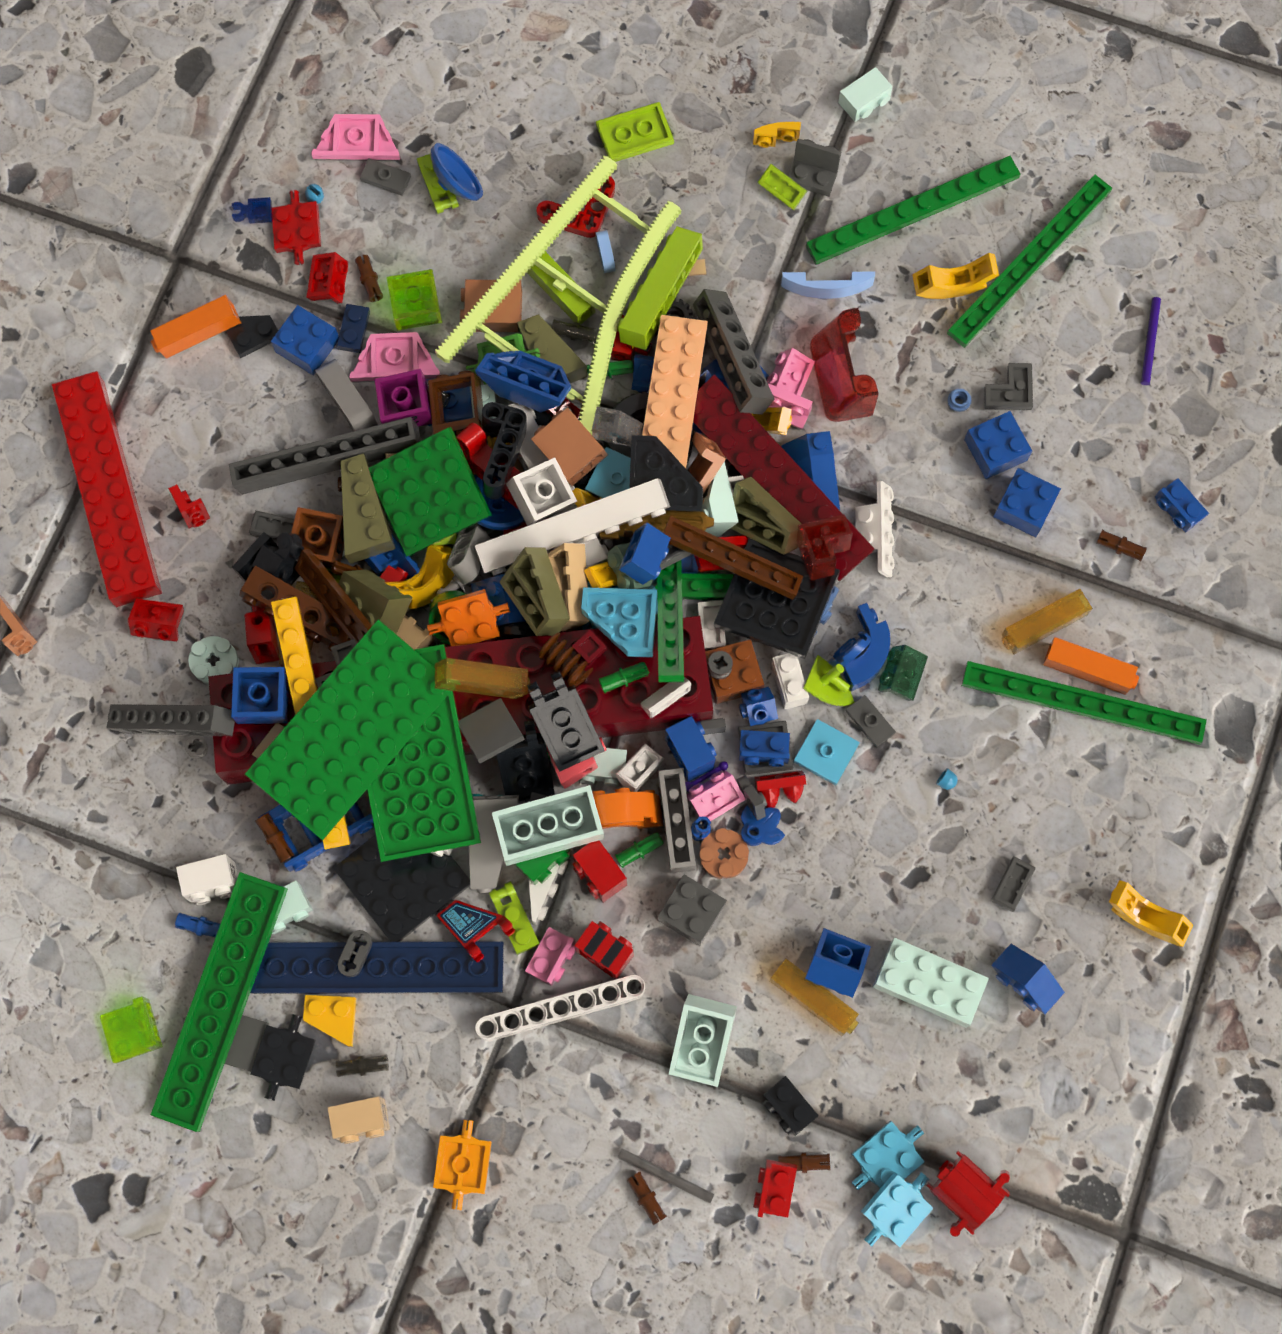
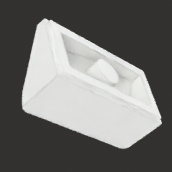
M684 678V682H669L641 702L642 708L650 718L655 717L691 691V682Z
M644 744L616 773V777L624 788H630V792H637L660 768L664 758L647 744Z

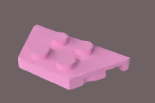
M334 114L329 127L321 136L319 145L316 149L312 150L313 159L368 160L370 158L372 160H400L399 151L396 149L380 114Z
M417 332L370 334L366 342V348L361 352L354 371L350 373V381H375L376 378L417 369L422 370L426 379H431L440 375V371L435 366L431 355Z

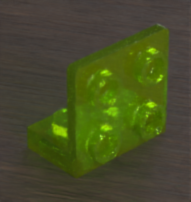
M141 996L132 999L133 1004L100 1016L113 1063L117 1064L163 1047L148 998Z

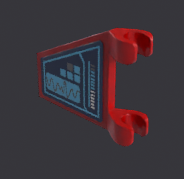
M458 900L453 901L436 915L475 962H479L484 958L475 942L492 928L498 925L508 937L515 932L512 923L505 916Z

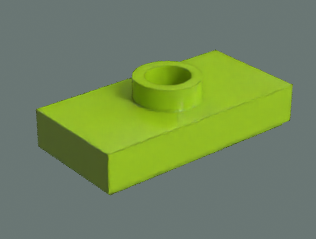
M773 164L768 166L757 182L792 210H795L808 192Z

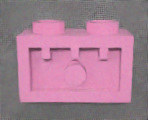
M794 348L781 352L775 360L776 367L774 372L768 377L767 383L801 396L815 361Z
M768 384L775 399L769 407L791 409V426L803 429L812 410L813 401Z
M727 771L714 773L710 776L709 781L704 784L694 785L689 789V793H687V800L691 803L697 816L707 817L710 821L746 800L733 775Z
M548 927L525 972L550 986L553 985L554 981L559 983L565 972V969L562 968L566 959L571 960L575 953V939L569 938Z

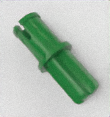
M632 360L609 361L606 377L609 376V379H611L612 376L632 374L634 370ZM588 364L586 366L587 372L589 374L590 365Z
M640 662L623 670L619 668V671L598 679L605 694L623 685L627 687L628 683L648 676L649 670L645 662Z
M655 832L637 843L634 841V845L615 854V857L620 866L624 868V866L641 857L644 859V855L659 848L664 843L659 833Z

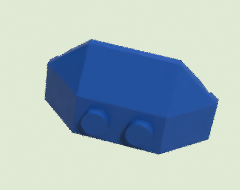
M507 351L497 354L487 353L475 370L476 374L498 396L538 412L560 406L571 390V384L562 366L523 351Z

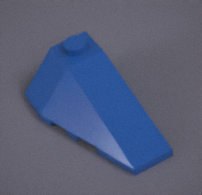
M830 431L805 434L781 445L788 455L840 510Z

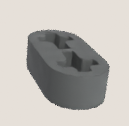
M357 930L348 938L338 961V969L346 977L358 975L372 947V938L367 932ZM363 935L367 944L365 946L361 945L358 952H355L357 944L354 940L355 938L360 939ZM355 955L353 961L356 965L355 970L350 969L349 972H346L344 962H350L352 956Z

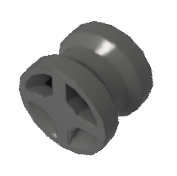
M717 651L711 654L708 661L709 674L715 679H725L732 671V657L725 651Z

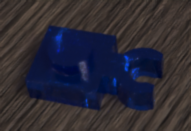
M271 197L248 199V205H243L241 202L232 203L233 210H241L238 214H232L235 222H241L245 218H248L250 224L272 222Z

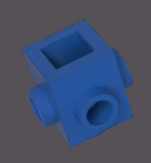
M769 686L761 689H752L741 694L742 704H739L742 718H747L750 726L762 725L768 721L778 719L775 698Z

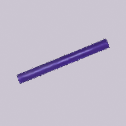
M1153 297L1151 301L1141 377L1142 385H1150L1161 305V298Z

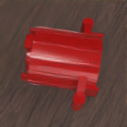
M959 1150L956 1152L959 1156L958 1159L953 1163L946 1160L939 1168L940 1172L936 1176L938 1178L937 1182L933 1186L929 1182L926 1185L959 1218L950 1228V1234L954 1237L959 1236L963 1228H966L973 1235L975 1229L995 1211L1004 1197L1010 1196V1192L1003 1187L1004 1183H1008L1010 1180V1174L1007 1170H1002L993 1181Z

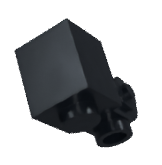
M287 532L281 533L278 536V547L262 545L252 564L253 567L257 566L284 582L292 575L293 568L297 562L295 559L299 558L302 550H304L301 537L298 534Z

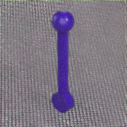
M722 761L718 767L696 780L685 782L686 792H689L691 787L709 778L714 773L727 770L728 763Z

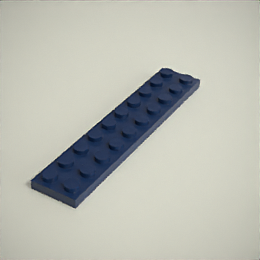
M347 942L268 943L250 992L251 994L503 993L504 942H475L484 955V958L479 962H475L459 942H372V947L360 973L355 977H346L338 969V961ZM355 942L357 944L355 952H358L361 945L365 946L367 942ZM355 955L352 956L350 962H344L346 972H349L350 969L355 970L356 965L353 963Z

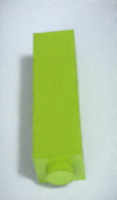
M546 251L542 253V257L539 256V258L576 283ZM533 264L531 269H528L527 274L577 326H580L596 313L595 307L567 287L562 292L554 287L555 279Z

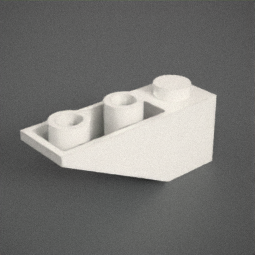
M565 861L561 866L556 864L550 870L552 872L551 876L542 884L538 882L534 885L529 880L531 915L534 925H537L539 920H544L549 908L545 906L549 897H554L558 888V884L555 883L559 874H564L568 861Z

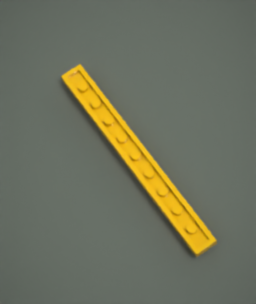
M292 597L273 601L271 605L296 715L317 691L298 598ZM345 815L324 838L325 850L350 844Z

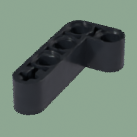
M490 402L482 408V426L487 432L498 436L483 475V492L490 499H499L505 493L506 483L510 479L526 435L527 416L521 409ZM503 462V463H505V464H504V465H498L497 463Z

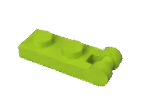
M431 153L416 158L437 214L443 213L444 209L450 207L452 209L459 207L456 196L439 185V179L433 169ZM446 196L448 197L447 199L440 201V198Z
M509 881L504 884L505 887L498 890L492 889L489 895L498 914L505 916L512 923L515 932L509 938L516 954L519 955L538 946L540 943L512 882ZM510 896L512 902L503 906L500 899Z

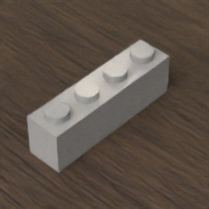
M683 768L658 771L670 873L694 871L696 863Z

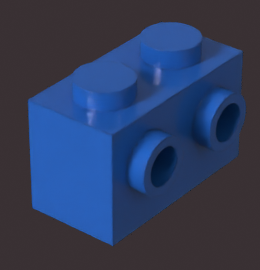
M645 523L635 530L619 570L642 585L651 579L655 580L661 572V567H659L661 561L669 552L667 546L671 538L649 523Z

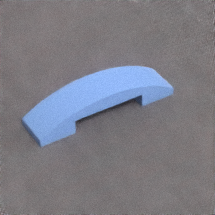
M875 271L852 272L850 280L806 281V272H782L781 287L795 294L811 298H842L860 293L873 286Z

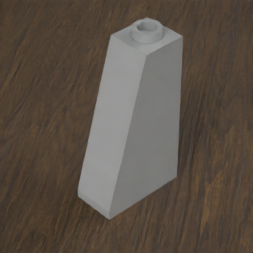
M519 795L473 796L481 843L469 845L470 889H477L478 893H488L496 888L504 861L492 812L517 806Z

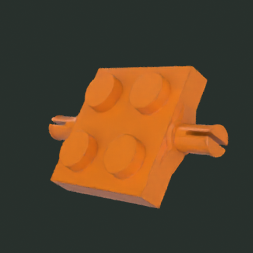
M485 589L438 602L441 622L427 625L429 635L444 631L449 638L451 646L474 644L500 636L496 623L497 616L510 613L509 604L507 602L494 607L489 601Z

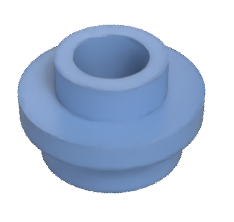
M955 389L948 396V405L954 411L963 412L969 408L971 396L964 389ZM959 398L963 401V403L958 404L956 403L955 399Z

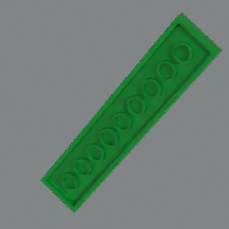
M239 872L150 1114L151 1116L194 1132H200L288 888Z

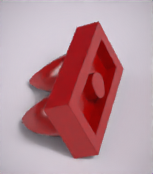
M801 770L755 776L754 782L758 793L762 792L766 799L767 806L765 807L775 808L780 788L783 789L786 797L793 803L800 799L804 785H806V776Z

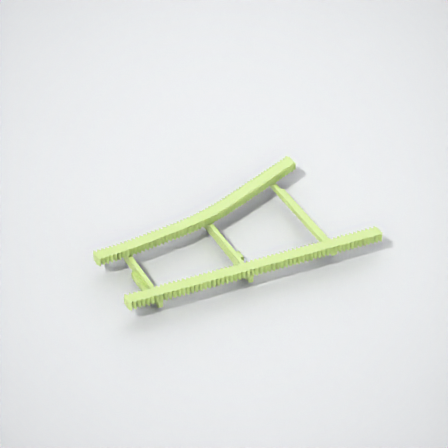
M603 156V159H600L597 166L595 165V168H592V172H589L584 181H581V185H578V188H575V191L570 194V198L567 197V201H564L559 210H556V214L553 213V217H550V220L545 223V227L542 226V230L539 229V233H536V236H533V240L531 239L528 246L522 249V253L520 252L519 256H516V259L511 262V266L508 265V269H505V272H502V276L496 279L493 286L491 285V289L485 292V296L482 295V299H479V302H476V306L474 305L473 309H470L467 316L465 315V319H462V323L459 322V326L456 325L453 333L450 332V336L444 339V343L441 342L438 350L435 349L439 359L445 363H450V360H453V356L459 353V349H462L464 343H467V339L470 340V336H473V333H476V329L485 333V340L502 352L519 351L482 323H485V319L491 316L496 306H499V302L502 303V299L505 300V296L511 293V289H514L516 283H519V279L522 280V276L528 273V269L530 270L533 264L555 279L553 286L562 292L567 287L603 313L584 396L572 388L566 396L570 401L576 399L582 403L578 420L592 436L619 320L622 317L629 296H631L636 286V282L638 283V279H640V275L644 272L651 257L655 254L657 246H659V243H661V240H663V237L672 227L676 218L681 215L682 211L679 206L667 201V204L662 207V211L660 210L655 220L648 226L626 207L613 198L604 195L598 189L603 186V182L606 183V179H609L614 170H617L616 162L608 156ZM592 197L644 233V237L637 246V249H635L633 256H631V260H629V263H627V266L620 275L607 305L539 258V256L542 257V253H545L550 244H553V240L559 237L562 230L564 231L567 224L573 221L576 214L578 215V211H581V208H584V205Z

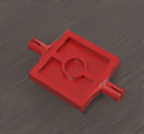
M294 190V193L293 191L289 192L290 204L272 207L274 249L276 253L293 252L294 264L302 265L304 264L303 251L321 247L319 207L316 201L300 203L299 191Z

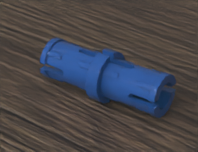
M699 817L692 823V839L695 841H702L710 834L711 821L707 817Z
M179 913L175 921V928L194 932L200 937L203 935L216 937L221 923L210 921L207 917L203 916L198 918Z

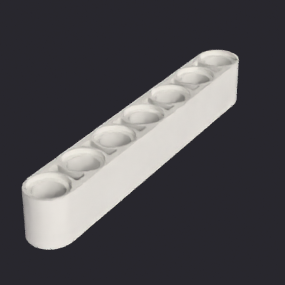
M630 975L488 1015L477 1021L475 1026L476 1033L484 1041H494L632 1002L644 995L645 982L640 976ZM632 981H636L641 985V991L637 994H631L627 990V985ZM607 988H612L617 992L616 998L612 1001H607L603 998L602 994ZM583 995H589L593 999L591 1006L588 1008H583L578 1004L579 998ZM558 1002H565L568 1005V1010L563 1015H558L554 1012V1007ZM534 1009H541L544 1012L543 1018L538 1022L530 1019V1013ZM512 1015L519 1018V1024L514 1029L507 1028L505 1025L506 1019ZM486 1022L494 1024V1032L489 1036L481 1033V1027Z

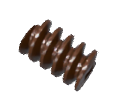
M558 632L542 646L539 658L541 660L547 659L546 665L553 667V673L560 671L563 680L567 681V687L573 685L576 687L586 680L593 671V668L586 671L585 667L588 662L578 663L581 657L580 654L571 656L574 647L565 649L567 640L558 642L557 640L560 637Z

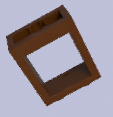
M461 371L458 375H438L436 379L428 380L433 435L451 427L455 436H457L472 422L479 425L486 433L482 426L483 399L481 379L474 372ZM472 386L475 418L444 423L442 392Z

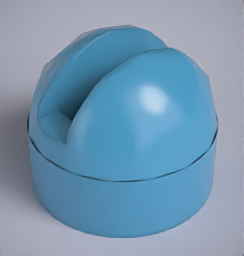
M310 184L306 188L305 196L308 202L316 201L319 204L323 201L324 193L319 185Z
M946 768L936 784L943 789L949 790L957 785L958 779L954 772Z

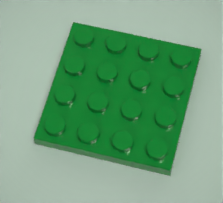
M451 427L369 467L376 492L406 557L492 516Z

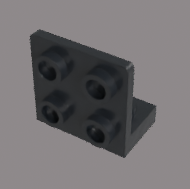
M265 532L259 536L232 566L233 570L244 582H246L254 568L252 564L262 545L277 546L273 539ZM294 568L292 575L285 582L291 586L300 577ZM269 590L261 592V595L268 600L274 598V594Z

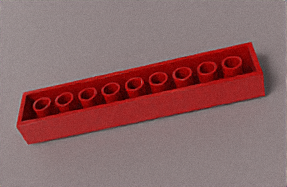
M98 371L52 384L109 600L115 607H120L135 602L136 598L146 599L162 594L104 380Z

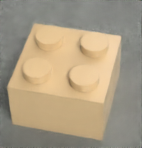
M379 1096L328 1107L333 1139L340 1140V1143L358 1142L359 1136L364 1135L369 1139L385 1136L384 1131L390 1130L385 1099Z

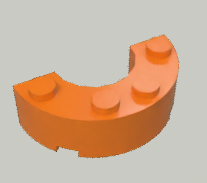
M619 788L615 790V793L605 794V791L592 792L602 829L613 827H637L638 829L663 826L660 796L655 794V790L630 792V788Z

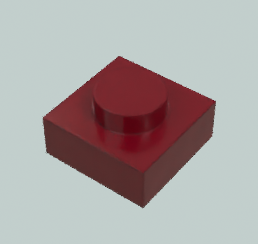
M591 630L586 632L572 645L574 651L580 654L584 661L588 662V666L607 650V646Z

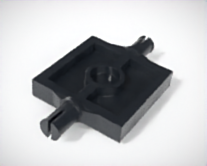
M292 1014L288 1029L266 1026L250 1074L263 1078L269 1083L264 1097L266 1099L270 1098V1100L275 1101L279 1086L301 1088L316 1042L315 1039L305 1037L297 1032L302 1019L301 1016Z

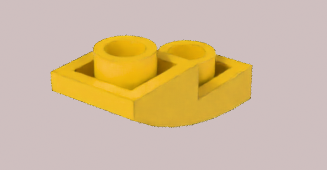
M777 122L754 129L753 145L768 148L775 147L776 139L785 142L797 141L800 135L801 122Z

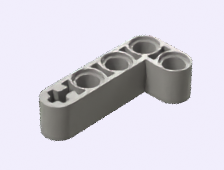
M336 359L315 370L320 382L349 423L353 432L378 425L370 408Z

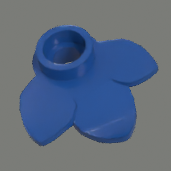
M747 805L741 815V821L744 825L741 830L742 840L749 846H757L761 843L768 845L779 843L785 836L780 829L776 828L781 818L779 809L765 808L766 817L757 821ZM749 831H756L758 835L753 836Z

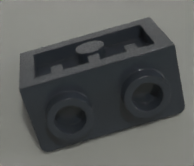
M787 1076L762 1095L765 1099L762 1104L770 1114L775 1112L780 1117L779 1125L788 1135L792 1132L796 1136L819 1116Z

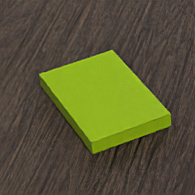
M660 102L596 121V127L605 152L615 162L674 144V138Z

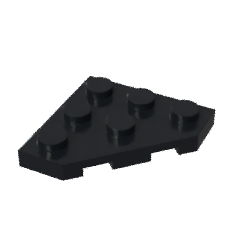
M632 435L629 489L658 478L661 479L670 505L665 510L702 512V485L657 436Z

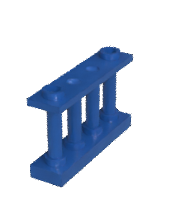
M356 802L350 808V812L356 822L347 827L349 838L358 832L360 834L368 832L373 828L372 824H374L372 814L365 817ZM281 805L268 811L279 831H283L286 843L295 854L290 858L291 860L284 863L290 872L302 870L308 865V861L329 850H325L323 841L321 842L316 834L298 820L312 845V848L299 854L283 826V820L293 815Z

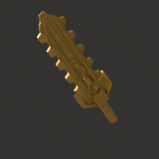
M665 510L666 513L658 517L652 518L651 514L642 517L643 522L633 526H629L628 523L619 526L620 530L606 535L605 531L598 534L601 539H619V536H623L625 531H633L634 534L635 530L645 523H649L663 532L670 516L705 531L707 528L714 527V518L708 517L704 512Z

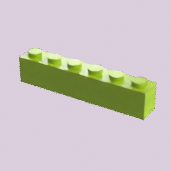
M676 226L674 232L668 235L666 246L663 251H659L655 265L649 268L644 284H640L634 301L629 303L625 317L619 320L617 331L620 335V342L643 350L648 348L659 328L661 315L667 314L703 250L701 233Z

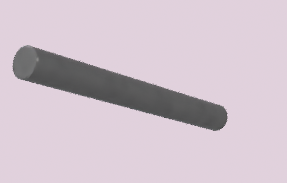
M623 1148L618 1155L619 1159L708 1203H711L714 1197L713 1193Z

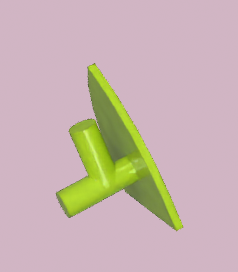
M817 655L803 689L822 702L831 705L849 706L855 703L849 689L850 685L840 675L844 672V667L841 664L832 667L830 663Z

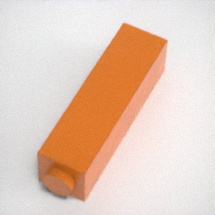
M223 295L150 330L153 336L151 344L157 353L160 352L167 359L240 324L241 321L232 301L227 295Z
M1056 637L1051 641L1043 663L1044 666L1124 695L1131 689H1135L1139 680V676L1136 675L1137 666Z

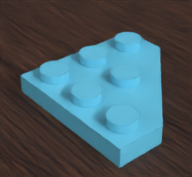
M583 587L582 614L627 656L653 657L657 590Z

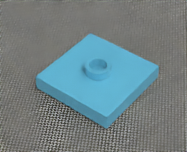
M608 447L605 448L608 456L597 464L585 488V491L601 499L627 490L630 485L631 458Z
M817 719L793 762L837 785L860 742Z

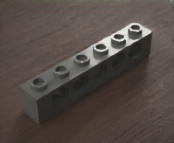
M704 289L692 305L699 320L708 321L707 339L733 394L739 412L763 414L775 399L728 294L724 291Z
M110 704L107 729L126 734L232 736L235 721L231 717L232 710L216 705Z

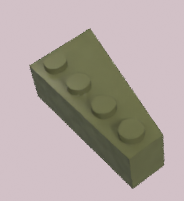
M364 453L341 461L345 557L350 564L396 549L381 500L376 492L369 471L370 466Z

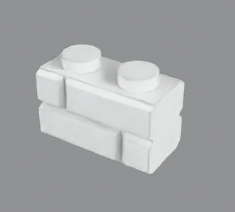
M790 653L773 657L771 666L784 709L807 704L809 694L803 689L805 681L798 657Z

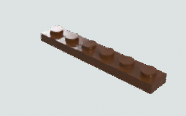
M669 517L663 531L664 534L671 538L669 544L792 600L796 597L803 578L802 575L675 517Z
M311 549L302 550L294 569L351 640L355 639L357 644L372 627L371 623Z

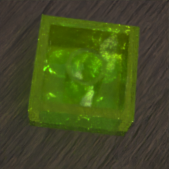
M433 269L387 277L393 318L397 331L443 323Z

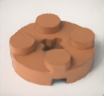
M721 828L711 832L704 838L700 846L699 857L703 869L710 876L717 879H727L738 876L745 869L748 862L749 849L740 834ZM727 848L730 859L723 858L720 860L718 858L720 855L718 850Z

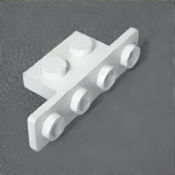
M877 481V503L855 507L856 529L875 548L872 553L878 552V572L885 577H892V569L894 568L892 556L894 537L891 524L894 522V516L891 511V501H893L894 496L889 485L883 481Z

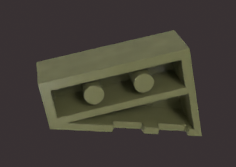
M539 314L517 322L518 333L522 334L526 351L538 348L540 353H537L540 354L539 358L562 366L570 383L587 377V366Z
M752 477L736 482L733 500L738 523L730 529L782 554L799 548L805 526Z
M525 547L499 582L535 635L553 636L562 630L570 617L546 548Z
M367 569L343 571L338 584L373 626L379 619L397 634L413 597L400 593L397 587L387 585L384 579Z

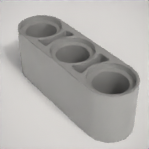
M478 523L459 532L447 562L448 567L462 584H467L474 580L481 568V562L475 545L491 540L483 527Z

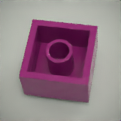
M421 369L375 379L380 421L382 424L412 417L418 427L432 424L428 383Z

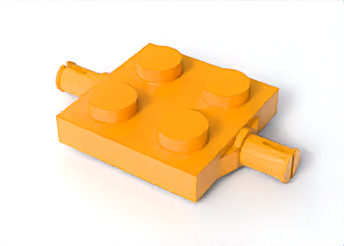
M463 1120L461 1135L454 1137L440 1135L433 1188L445 1189L453 1193L451 1209L455 1210L456 1206L457 1210H462L464 1194H485L492 1142L478 1140L471 1136L474 1122L471 1120L469 1122L468 1120Z

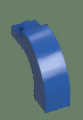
M867 603L858 606L856 615L864 631L867 632L872 640L863 655L844 666L843 676L850 685L851 691L865 686L879 674L890 649L888 624L886 620L877 624V614L873 608H869Z

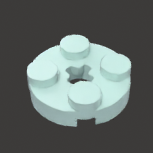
M210 636L192 645L188 662L190 670L196 678L209 685L208 676L233 673V667H238L239 658L237 651L227 639ZM212 655L220 658V661L216 662V666L207 663Z

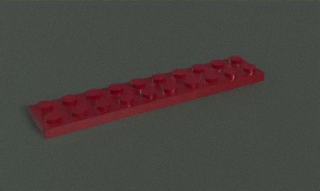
M715 374L697 391L693 422L708 439L718 445L723 455L745 479L752 477L805 526L801 537L802 542L823 564L840 570L837 579L839 582L875 550L751 413L739 412L733 394Z

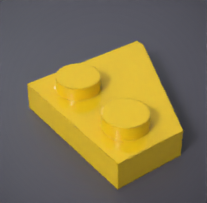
M305 995L303 1021L348 1047H353L357 998Z

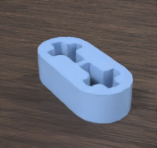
M607 230L596 232V241L604 274L615 272V262Z

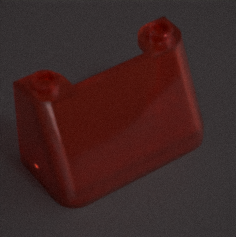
M859 308L842 311L812 338L810 343L812 360L815 361L814 369L824 413L833 422L873 416L879 395L876 382L871 376H855L848 344L856 340L855 331L859 329L861 324Z

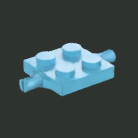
M889 1121L852 1153L853 1157L860 1164L863 1173L851 1181V1183L859 1190L868 1181H871L880 1189L894 1172L903 1180L925 1162L916 1152L913 1144L924 1132L917 1125L905 1135L899 1131L892 1121Z
M894 1172L861 1210L874 1227L864 1238L870 1246L873 1247L875 1242L883 1235L901 1247L932 1211L933 1207L923 1198L920 1192L922 1187L930 1180L922 1172L912 1184L904 1181Z

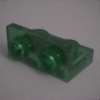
M907 645L893 646L888 653L885 670L879 678L880 685L878 691L891 692L907 701H914L928 656Z

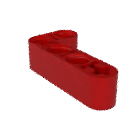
M472 422L456 436V439L471 471L483 480V475L493 449L487 445L486 434L482 428ZM500 462V463H497V464H498V465H504L505 463ZM514 467L510 479L521 472ZM506 487L502 497L519 509L508 487Z

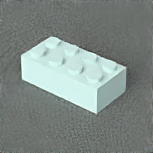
M590 785L492 812L506 866L604 839V832Z
M894 938L889 945L873 988L967 1028L972 1023L989 978Z

